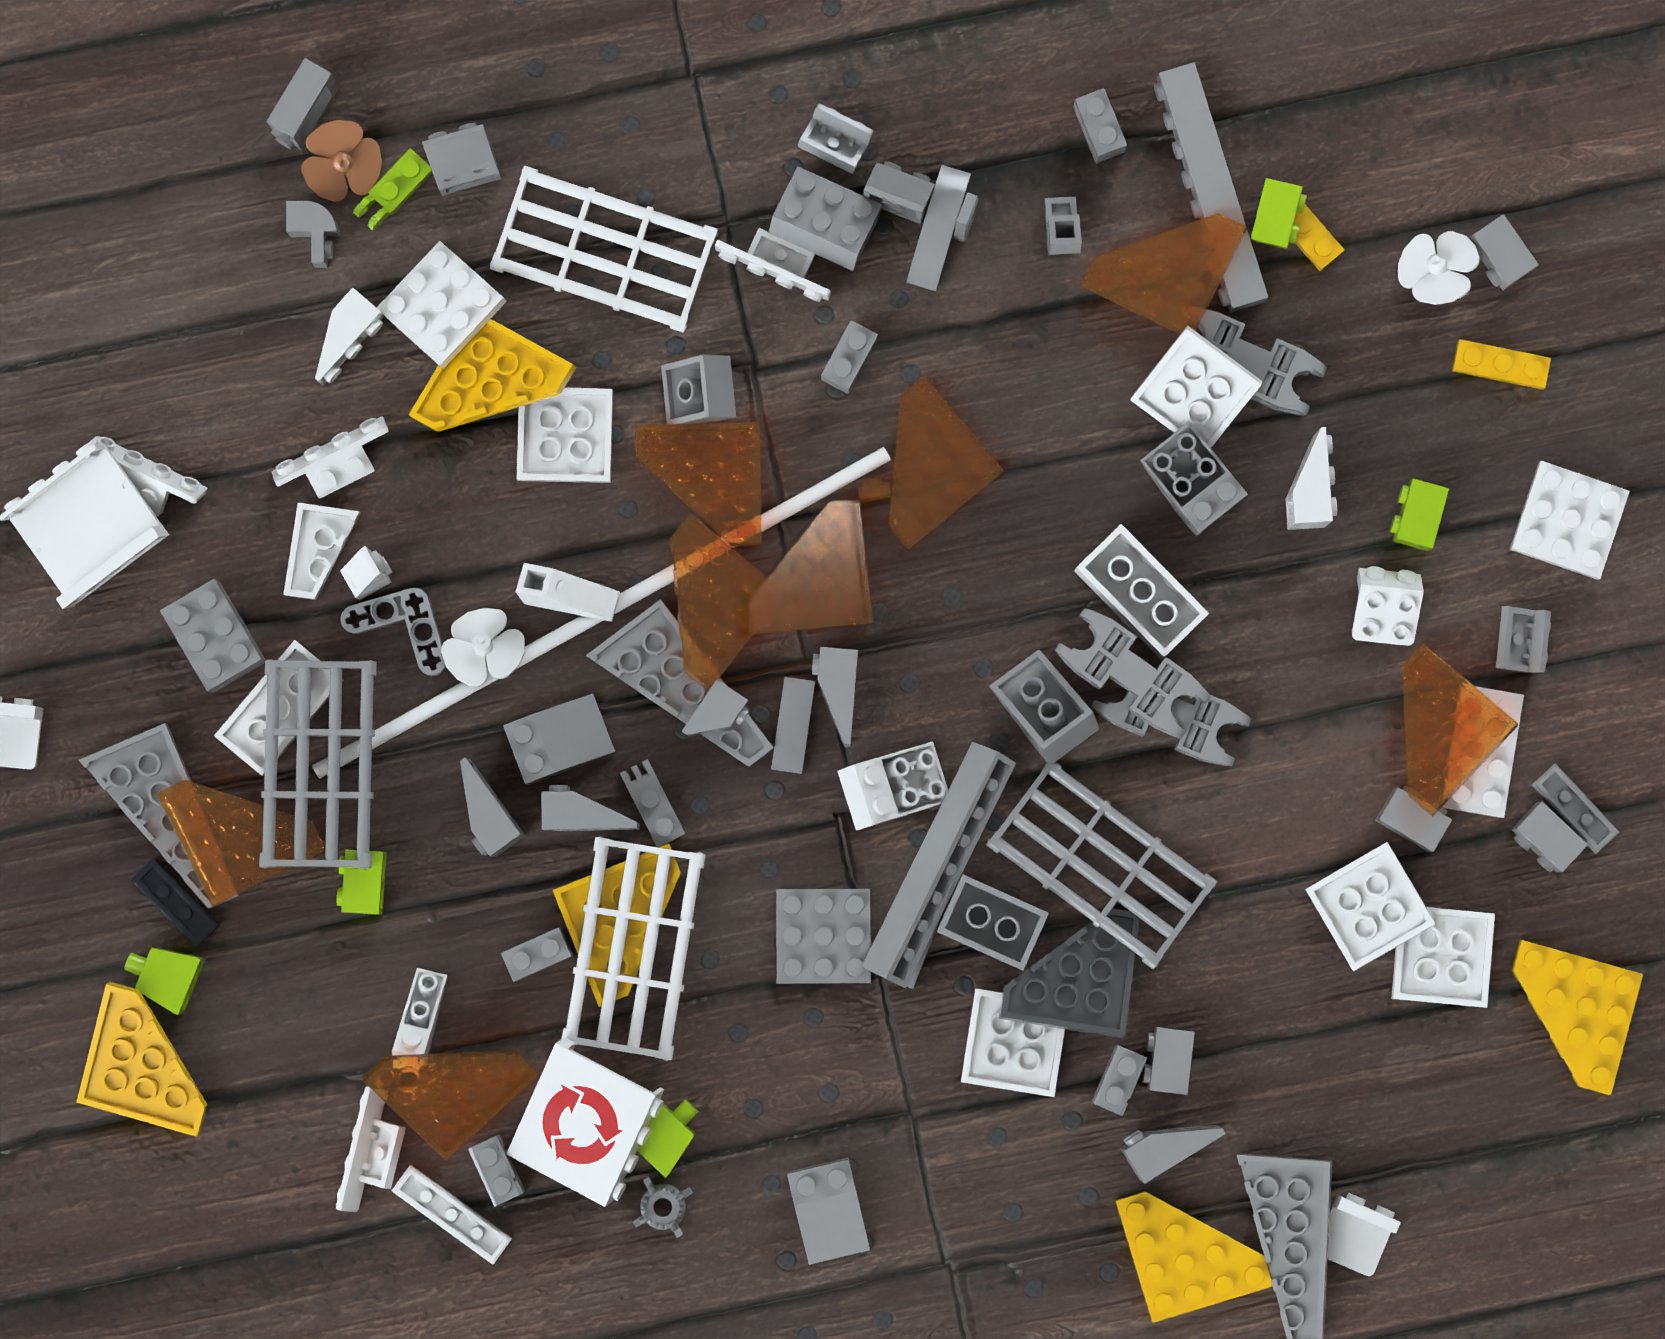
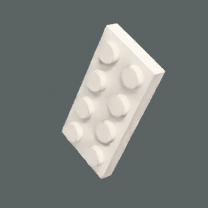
M296 640L291 643L278 659L281 661H320ZM280 669L278 729H297L299 669ZM311 669L310 720L329 699L330 669ZM267 675L260 680L214 735L261 776L265 775L266 736H263V729H266ZM278 736V758L297 736Z
M1464 684L1460 685L1441 807L1504 818L1524 695Z

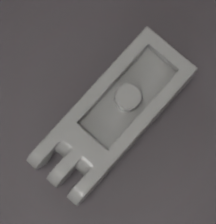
M646 759L642 761L643 767L647 771L646 774L642 775L636 764L631 767L636 779L631 781L626 770L621 772L620 775L657 848L686 833L649 760Z

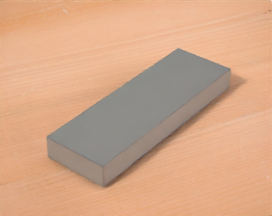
M967 192L956 221L953 239L960 242L966 241L975 218L978 196Z
M784 677L771 770L802 774L815 681Z
M1556 763L1552 764L1531 784L1570 828L1588 844V847L1595 854L1619 833Z

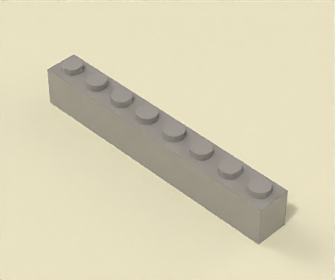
M1195 62L1160 72L1157 77V83H1154V91L1157 100L1163 101L1166 112L1163 113L1164 123L1168 131H1173L1176 140L1172 142L1173 152L1177 160H1182L1185 169L1181 171L1182 180L1186 189L1191 188L1194 200L1190 201L1191 209L1195 219L1200 217L1203 229L1199 230L1204 248L1209 247L1212 259H1209V266L1213 277L1218 276L1222 287L1218 289L1221 304L1223 307L1228 306L1229 313L1265 303L1268 299V294Z
M975 742L971 743L862 965L863 968L906 989L1016 762L998 751Z

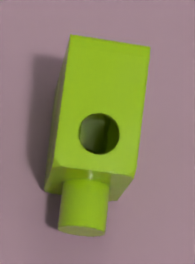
M151 948L147 958L131 953L126 961L124 970L139 976L135 989L140 990L143 995L172 1013L182 1015L185 1012L206 959L161 948Z
M686 1099L673 1112L663 1104L657 1117H652L648 1127L651 1128V1132L643 1146L639 1145L637 1149L665 1178L670 1174L695 1135L694 1131L687 1124L699 1111Z

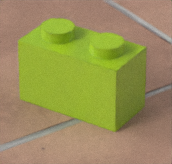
M1266 178L1251 241L1288 249L1289 243L1295 244L1299 226L1294 225L1296 213L1303 214L1307 195L1302 194L1303 186Z
M1417 479L1410 480L1408 485H1402L1398 497V503H1402L1399 515H1394L1390 527V532L1394 533L1392 542L1424 551L1433 549L1449 488Z
M345 849V856H340V860H357V850ZM369 851L372 854V868L339 867V874L344 875L343 887H338L337 906H341V912L383 915L387 852Z

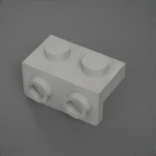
M818 104L797 147L853 174L868 148L873 130L861 122L854 121L838 113L833 108Z
M1502 606L1496 668L1523 673L1545 672L1548 660V638L1551 630V611Z

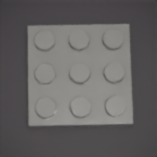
M776 889L777 984L871 983V972L862 967L871 948L870 889Z

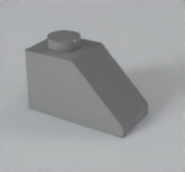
M716 679L682 732L687 736L732 728L735 722L740 725L750 711L746 707L749 701Z

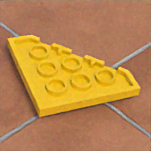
M490 319L444 369L439 365L437 366L410 411L409 416L434 431L440 432L560 395L577 367Z
M670 844L659 847L672 850ZM646 852L639 855L630 913L649 915L659 854ZM671 856L661 918L681 875L676 858ZM626 861L605 869L599 904L600 908L618 910ZM591 875L553 890L577 953H579L585 917L583 907L587 905ZM598 914L589 970L608 971L616 923L615 916ZM633 919L628 921L620 975L637 977L647 928L646 921ZM587 976L597 1004L600 1007L602 1006L606 979ZM618 981L615 1000L628 996L633 983Z
M1520 940L1512 972L1523 987L1528 1000L1539 1019L1543 1022L1552 1042L1571 1071L1578 1087L1611 1095L1643 974Z
M109 981L105 986L77 1103L197 1137L200 1134L207 1108L205 1099L140 990Z
M1146 1191L1115 1200L1153 1323L1273 1287L1265 1257L1261 1253Z

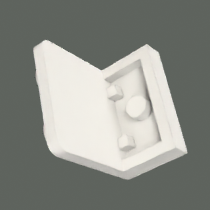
M1376 566L1359 568L1357 575L1359 594L1352 637L1360 641L1405 646L1412 645L1415 640L1424 592L1421 574H1416L1410 570H1400L1399 572L1386 571Z
M0 696L1 767L32 770L37 765L43 708L33 706L34 700L14 698V704L2 703V697Z
M1348 1193L1346 1198L1337 1194L1330 1210L1328 1260L1363 1275L1371 1276L1376 1270L1390 1233L1396 1234L1401 1222L1393 1219L1395 1212L1377 1205L1376 1210L1364 1206L1366 1200L1351 1193Z

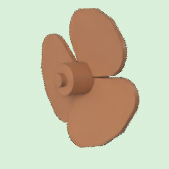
M334 120L321 124L309 133L306 138L307 149L311 153L323 157L310 156L306 158L302 163L301 172L307 186L321 198L333 202L343 200L348 192L346 178L349 187L357 195H366L379 179L382 165L380 147L372 138L362 139L363 130L354 121Z

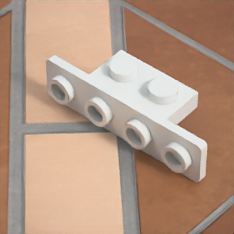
M758 228L747 253L720 240H717L715 244V250L720 252L718 256L727 262L735 264L738 260L748 265L746 268L748 271L762 277L767 273L776 278L775 282L788 289L796 286L804 290V296L820 302L821 298L828 301L831 296L829 289L805 279L815 254L768 233V231Z
M384 418L367 419L360 424L359 428L349 433L341 432L334 436L331 442L321 447L319 445L307 449L303 456L293 461L288 459L279 463L276 469L272 471L275 484L281 486L306 474L320 499L375 472L362 445L389 432Z
M95 436L90 441L92 445L105 443L157 517L163 513L169 493L194 504L206 494L207 487L199 484L196 479L184 477L172 471L165 464L155 463L146 459L137 451L127 450L117 445L110 438Z
M366 1086L364 1094L360 1099V1111L352 1132L351 1148L345 1161L342 1184L337 1193V1210L357 1212L365 1183L385 1189H391L406 1127L381 1120L387 1089Z

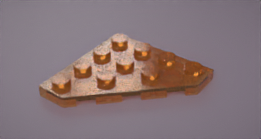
M1219 213L1094 257L1080 286L1179 335L1187 325L1196 331L1248 228Z
M925 376L900 397L889 528L909 551L1004 472L1002 467Z
M760 422L635 425V455L649 471L730 546L762 545Z
M859 499L832 501L825 504L746 603L750 635L873 623Z
M691 513L670 537V547L673 552L674 561L673 576L675 595H677L679 613L677 615L680 639H682L683 670L706 690H709L786 594Z
M1423 643L1402 665L1408 795L1433 817L1518 727V723Z
M183 780L156 793L212 907L292 868L277 867L264 869L259 867L260 853H262L263 805L188 780ZM276 810L275 860H294L295 816ZM307 820L306 860H309L325 852V846L313 822Z
M517 1051L386 1055L362 1076V1079L446 1161L539 1075Z

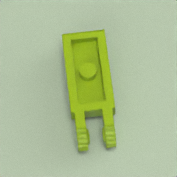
M410 148L368 192L369 195L356 206L353 213L357 217H361L375 202L379 203L383 208L373 215L367 224L371 230H375L389 215H393L433 173L431 167Z

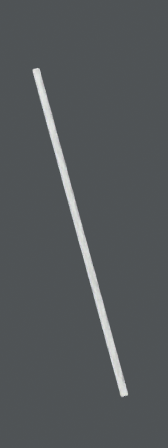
M884 447L878 449L620 593L615 614L891 461L889 454ZM585 616L573 619L525 646V654L519 667L604 620ZM488 671V679L482 686L471 687L460 682L376 729L375 737H372V749L498 679L491 676ZM360 739L341 749L340 767L359 757ZM328 757L312 765L319 779L327 775Z

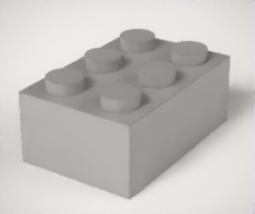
M797 166L772 216L768 233L853 271L878 221L882 204Z
M212 579L160 610L206 691L210 693L217 692L261 666L266 661L222 584L216 579Z
M962 874L936 932L1023 971L1049 913Z

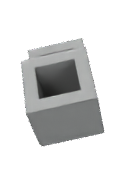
M1076 196L1045 198L1048 254L1081 253L1080 216L1077 214Z
M286 201V232L290 237H311V263L315 268H328V259H333V242L328 240V237H340L339 227L335 219L325 207L312 201Z

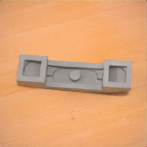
M941 165L906 283L936 292L971 173Z

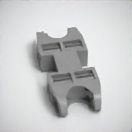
M1196 307L1187 308L1185 317L1196 323L1195 327L1201 331L1202 336L1262 381V385L1250 398L1251 400L1285 413L1301 416L1308 414L1310 406L1299 400L1300 397L1293 391L1292 381L1298 375L1308 376L1309 373L1324 377L1327 367L1305 350L1278 338L1274 341L1269 352L1240 339L1245 327L1244 323L1219 312ZM1227 327H1229L1226 337L1221 345L1220 342L1223 338V335ZM1284 352H1285L1286 354H1285L1284 359H1283V361H1282V363H1281V366H1280V368H1279V370H1278L1277 367H1278V365H1279V363H1280V361H1281V358H1282V356H1283V354H1284ZM1274 378L1273 384L1269 390L1268 395L1266 396V392L1270 386L1272 379Z
M1084 608L1079 616L1090 624L1088 627L1094 635L1093 645L1086 650H1078L1076 648L1071 650L1059 643L1055 652L1077 675L1098 690L1102 688L1108 678L1136 696L1128 711L1151 727L1181 739L1186 731L1176 724L1177 720L1171 712L1173 701L1178 697L1190 699L1194 697L1206 704L1210 698L1209 693L1190 673L1167 657L1155 669L1128 650L1137 638L1136 635L1113 619ZM1121 634L1122 637L1115 645L1113 650L1109 653L1108 650L1113 645L1117 637ZM1105 658L1106 660L1103 662V664L1093 677L1091 674L1094 672V670L1101 662V660ZM1171 671H1173V674L1170 676V678L1168 679V681L1165 683V685H1164L1163 688L1161 689L1160 686H1161L1162 683L1165 681V679L1167 678V676L1169 675V673H1170ZM1156 694V698L1144 713L1143 710L1146 708L1150 700Z
M1168 677L1165 679V681H1164V682L1162 683V685L1160 686L1161 689L1163 688V686H1164L1165 683L1167 682ZM1127 690L1124 699L1120 702L1104 704L1094 700L1091 709L1115 726L1142 737L1148 728V724L1138 717L1134 725H1132L1135 715L1128 711V709L1136 699V696ZM1156 694L1153 696V698L1150 700L1146 708L1143 710L1144 713L1156 698ZM1210 695L1206 704L1196 698L1193 704L1176 698L1172 703L1171 712L1177 720L1176 724L1186 732L1181 739H1178L1174 750L1203 762L1232 767L1235 758L1225 754V750L1217 743V731L1221 726L1227 724H1239L1249 727L1252 719L1230 703ZM1210 702L1209 707H1208V709H1207V712H1206V714H1205V717H1204V719H1203V722H1201V720H1202V718H1203V715H1204V713H1205V710H1206V708H1207V706H1208V703ZM1199 729L1198 734H1197V736H1196V739H1195V741H1194V743H1193V746H1192V748L1190 749V747H1191V745H1192V742H1193V740H1194V737H1195V735H1196V732H1197V730Z

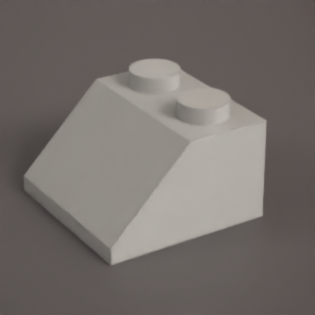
M885 161L884 164L876 162L864 188L863 196L882 204L881 210L921 224L935 184L930 182L931 179L921 173L913 172V175L901 172L902 168L894 163Z
M703 354L661 365L667 427L714 423L736 417L730 356Z

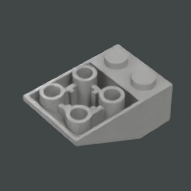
M476 123L464 124L458 128L459 131L450 134H447L445 131L436 132L428 136L429 140L422 141L442 196L501 179L494 151L483 124L478 126Z
M1190 422L1186 423L1140 460L1173 509L1196 537L1248 495Z

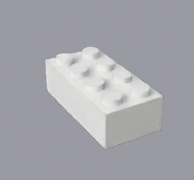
M1122 524L1074 570L1161 660L1209 614Z

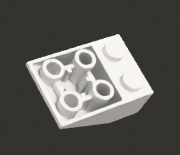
M1321 427L1313 435L1286 496L1288 530L1325 528L1333 521V516H1337L1336 497H1331L1330 489L1331 485L1335 484L1334 466H1329L1328 455L1333 452L1332 436L1326 435V427Z
M933 742L857 763L837 771L856 831L941 805L948 792Z

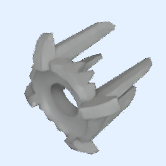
M649 1177L645 1178L643 1182L648 1190L641 1200L640 1210L642 1216L634 1220L633 1224L635 1227H638L646 1222L658 1230L670 1229L677 1238L680 1237L683 1233L678 1224L686 1212L685 1198L691 1195L693 1191L690 1187L680 1192L676 1187L669 1184L654 1185ZM660 1198H666L672 1204V1211L667 1216H659L654 1211V1203Z

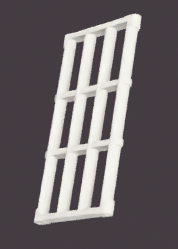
M524 166L501 238L490 262V269L500 273L506 271L554 287V290L558 292L563 290L612 306L613 310L620 311L621 309L669 325L670 329L684 333L712 245H714L715 239L718 236V229L707 225L702 227L654 211L653 207L647 206V208L596 192L595 188L589 187L587 189L538 173L537 169ZM529 182L584 200L579 217L577 218L522 200L527 183ZM591 203L642 219L637 237L586 221ZM517 212L526 213L574 229L569 246L567 247L512 229ZM651 222L706 240L701 258L644 240L649 223ZM581 232L632 248L627 266L576 250ZM507 241H513L564 258L559 275L557 276L502 258ZM641 251L696 269L691 287L634 269L639 252ZM571 261L622 277L618 294L615 295L566 279ZM630 280L686 298L682 315L678 316L624 298Z
M603 836L595 837L593 847L595 857L587 905L583 907L585 917L577 965L573 967L575 977L566 1028H563L562 1039L567 1038L575 1042L576 1045L652 1056L664 1059L665 1061L672 1060L674 1051L672 1041L680 992L684 990L682 980L690 931L694 929L695 923H692L700 871L701 868L704 869L706 855L701 852L688 853L614 841ZM609 846L628 849L618 910L599 907ZM640 851L659 854L649 915L630 913ZM671 856L690 859L680 921L661 918ZM598 914L616 917L607 972L589 970ZM629 919L647 922L638 978L620 975ZM660 924L678 927L669 983L651 980ZM587 976L606 979L596 1040L577 1037ZM618 981L637 984L627 1045L609 1043ZM650 986L668 989L658 1050L640 1048Z

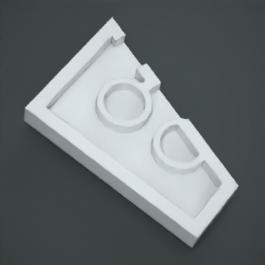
M298 503L283 595L311 600L317 599L361 512Z

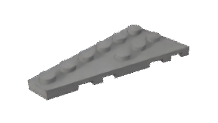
M661 599L586 655L685 724L694 714L716 679L724 683ZM748 714L740 725L735 722L732 728L701 734L748 767L774 749Z
M167 723L79 760L208 908L239 896Z
M1238 1153L1236 1154L1239 1166L1241 1165L1246 1192L1249 1194L1254 1221L1265 1261L1268 1263L1272 1278L1271 1282L1273 1290L1276 1292L1287 1339H1324L1332 1161Z

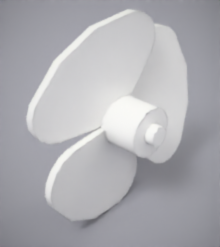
M1447 231L1438 237L1436 242L1437 254L1434 241L1427 234L1415 236L1402 252L1398 263V280L1404 288H1413V296L1419 302L1434 305L1450 303L1463 297L1471 289V282L1468 277L1454 271H1473L1480 261L1476 245L1467 236L1454 231Z
M491 608L467 612L452 624L451 634L453 638L443 643L441 653L446 668L457 680L471 687H479L487 681L488 671L494 678L504 679L520 666L525 654V638L522 632L516 629L506 630L497 636L507 624L506 614L502 610Z

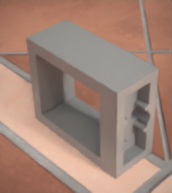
M304 58L266 121L272 129L271 134L276 137L275 140L288 149H292L293 146L301 150L304 148L308 134L316 128L340 88L332 73Z

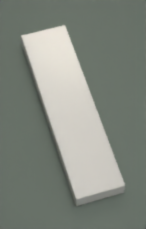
M412 1165L407 1168L392 1189L393 1193L493 1265L512 1240V1237Z

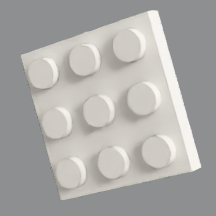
M439 241L379 304L377 309L444 369L507 301L447 246Z
M1187 325L1130 400L1174 433L1190 422L1211 448L1262 385V381Z
M564 388L560 395L519 407L517 481L611 483L613 389Z
M1540 461L1509 550L1599 580L1630 491Z
M1388 842L1305 889L1353 971L1358 970L1436 925Z
M1427 907L1436 925L1396 947L1391 999L1487 1008L1495 914Z
M975 988L961 1082L1054 1097L1065 1029L999 1019L1002 993Z

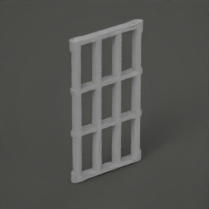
M272 659L265 661V675H267L266 729H263V736H266L264 791L261 792V798H264L262 853H260L259 867L264 869L277 867L372 868V854L369 853L370 807L371 799H373V792H371L372 737H375V730H372L373 684L377 670L376 661H281ZM280 669H299L297 729H278ZM311 669H330L329 729H310ZM343 669H361L360 729H341ZM278 736H297L296 791H277ZM309 737H328L327 792H308ZM341 737H360L358 792H339ZM276 799H295L294 860H275ZM308 799H327L325 860H306ZM339 799H358L357 860H338Z
M1046 762L1040 775L999 830L995 832L992 838L988 839L986 846L996 853L1000 852L1042 883V887L1045 890L1050 889L1092 920L1095 927L1098 928L1100 926L1143 958L1142 962L1154 969L1158 966L1166 950L1206 895L1210 893L1212 888H1215L1217 881L1207 873L1204 875L1163 845L1160 838H1154L1112 807L1110 801L1107 799L1104 801L1062 770L1060 764L1054 762L1052 765H1049ZM1047 775H1050L1097 810L1087 825L1037 789ZM1029 799L1079 835L1069 850L1019 813ZM1102 815L1148 848L1138 862H1135L1092 830ZM1011 823L1061 859L1051 874L1001 838ZM1084 839L1129 872V875L1120 887L1074 854ZM1152 853L1158 855L1202 888V891L1193 903L1143 868V865ZM1066 864L1112 897L1101 912L1056 879ZM1135 877L1185 913L1175 928L1125 892ZM1116 902H1119L1167 938L1157 953L1107 917V914Z

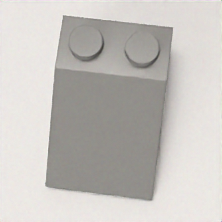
M820 647V654H813L812 675H818V684L843 746L850 747L858 650Z
M1037 650L990 685L993 693L1049 765H1052L1100 729L1094 712L1040 650Z
M594 694L554 706L503 725L526 785H531L615 752Z
M465 757L460 760L471 831L475 835V838L471 841L481 855L484 854L486 856L488 854L490 857L496 858L526 835L472 760Z
M550 785L549 791L541 792L542 830L544 831L640 830V823L574 791H570L568 785Z
M1217 1125L1151 1130L1144 1133L1136 1130L1123 1139L1125 1144L1120 1149L1139 1180L1145 1184L1226 1133L1223 1128Z
M849 1157L787 1172L809 1265L870 1250Z

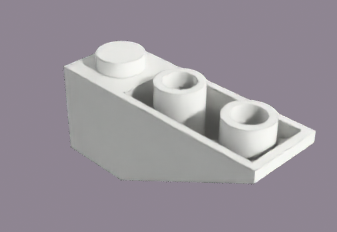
M354 288L344 296L331 313L315 379L322 386L327 381L329 383L333 382L341 373L342 369L340 366L347 358L352 360L362 349L361 342L368 335L370 337L374 336L383 325L381 320L384 318V315Z
M366 546L361 548L341 570L353 595L359 601L392 583L388 575L393 572L384 556L382 557L376 550L372 552Z
M528 563L523 564L515 591L526 605L610 622L613 621L620 596V591L553 568Z
M420 968L416 969L392 1049V1067L423 1073L446 985V974Z

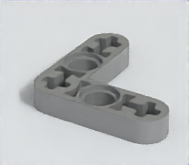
M418 588L406 589L351 605L342 612L340 617L341 624L346 631L352 634H361L405 621L420 670L426 675L438 676L446 669L441 653L443 644L431 602L423 590ZM416 594L418 598H423L424 601L419 604L421 614L424 615L428 612L429 617L418 618L411 623L410 617L417 616L415 609L412 606L408 607L407 602L411 601V595ZM384 602L391 603L394 608L393 616L388 620H382L377 615L378 606ZM371 606V616L375 624L370 625V619L361 620L359 622L360 627L355 628L353 624L347 623V620L352 618V612L355 611L359 616L366 615L368 612L365 608ZM422 623L429 624L433 632L432 636L426 641L418 640L415 635L417 626ZM436 642L437 648L432 647L431 650L434 657H440L441 662L436 664V670H432L431 667L424 666V662L428 660V654L426 650L420 652L419 646H430Z

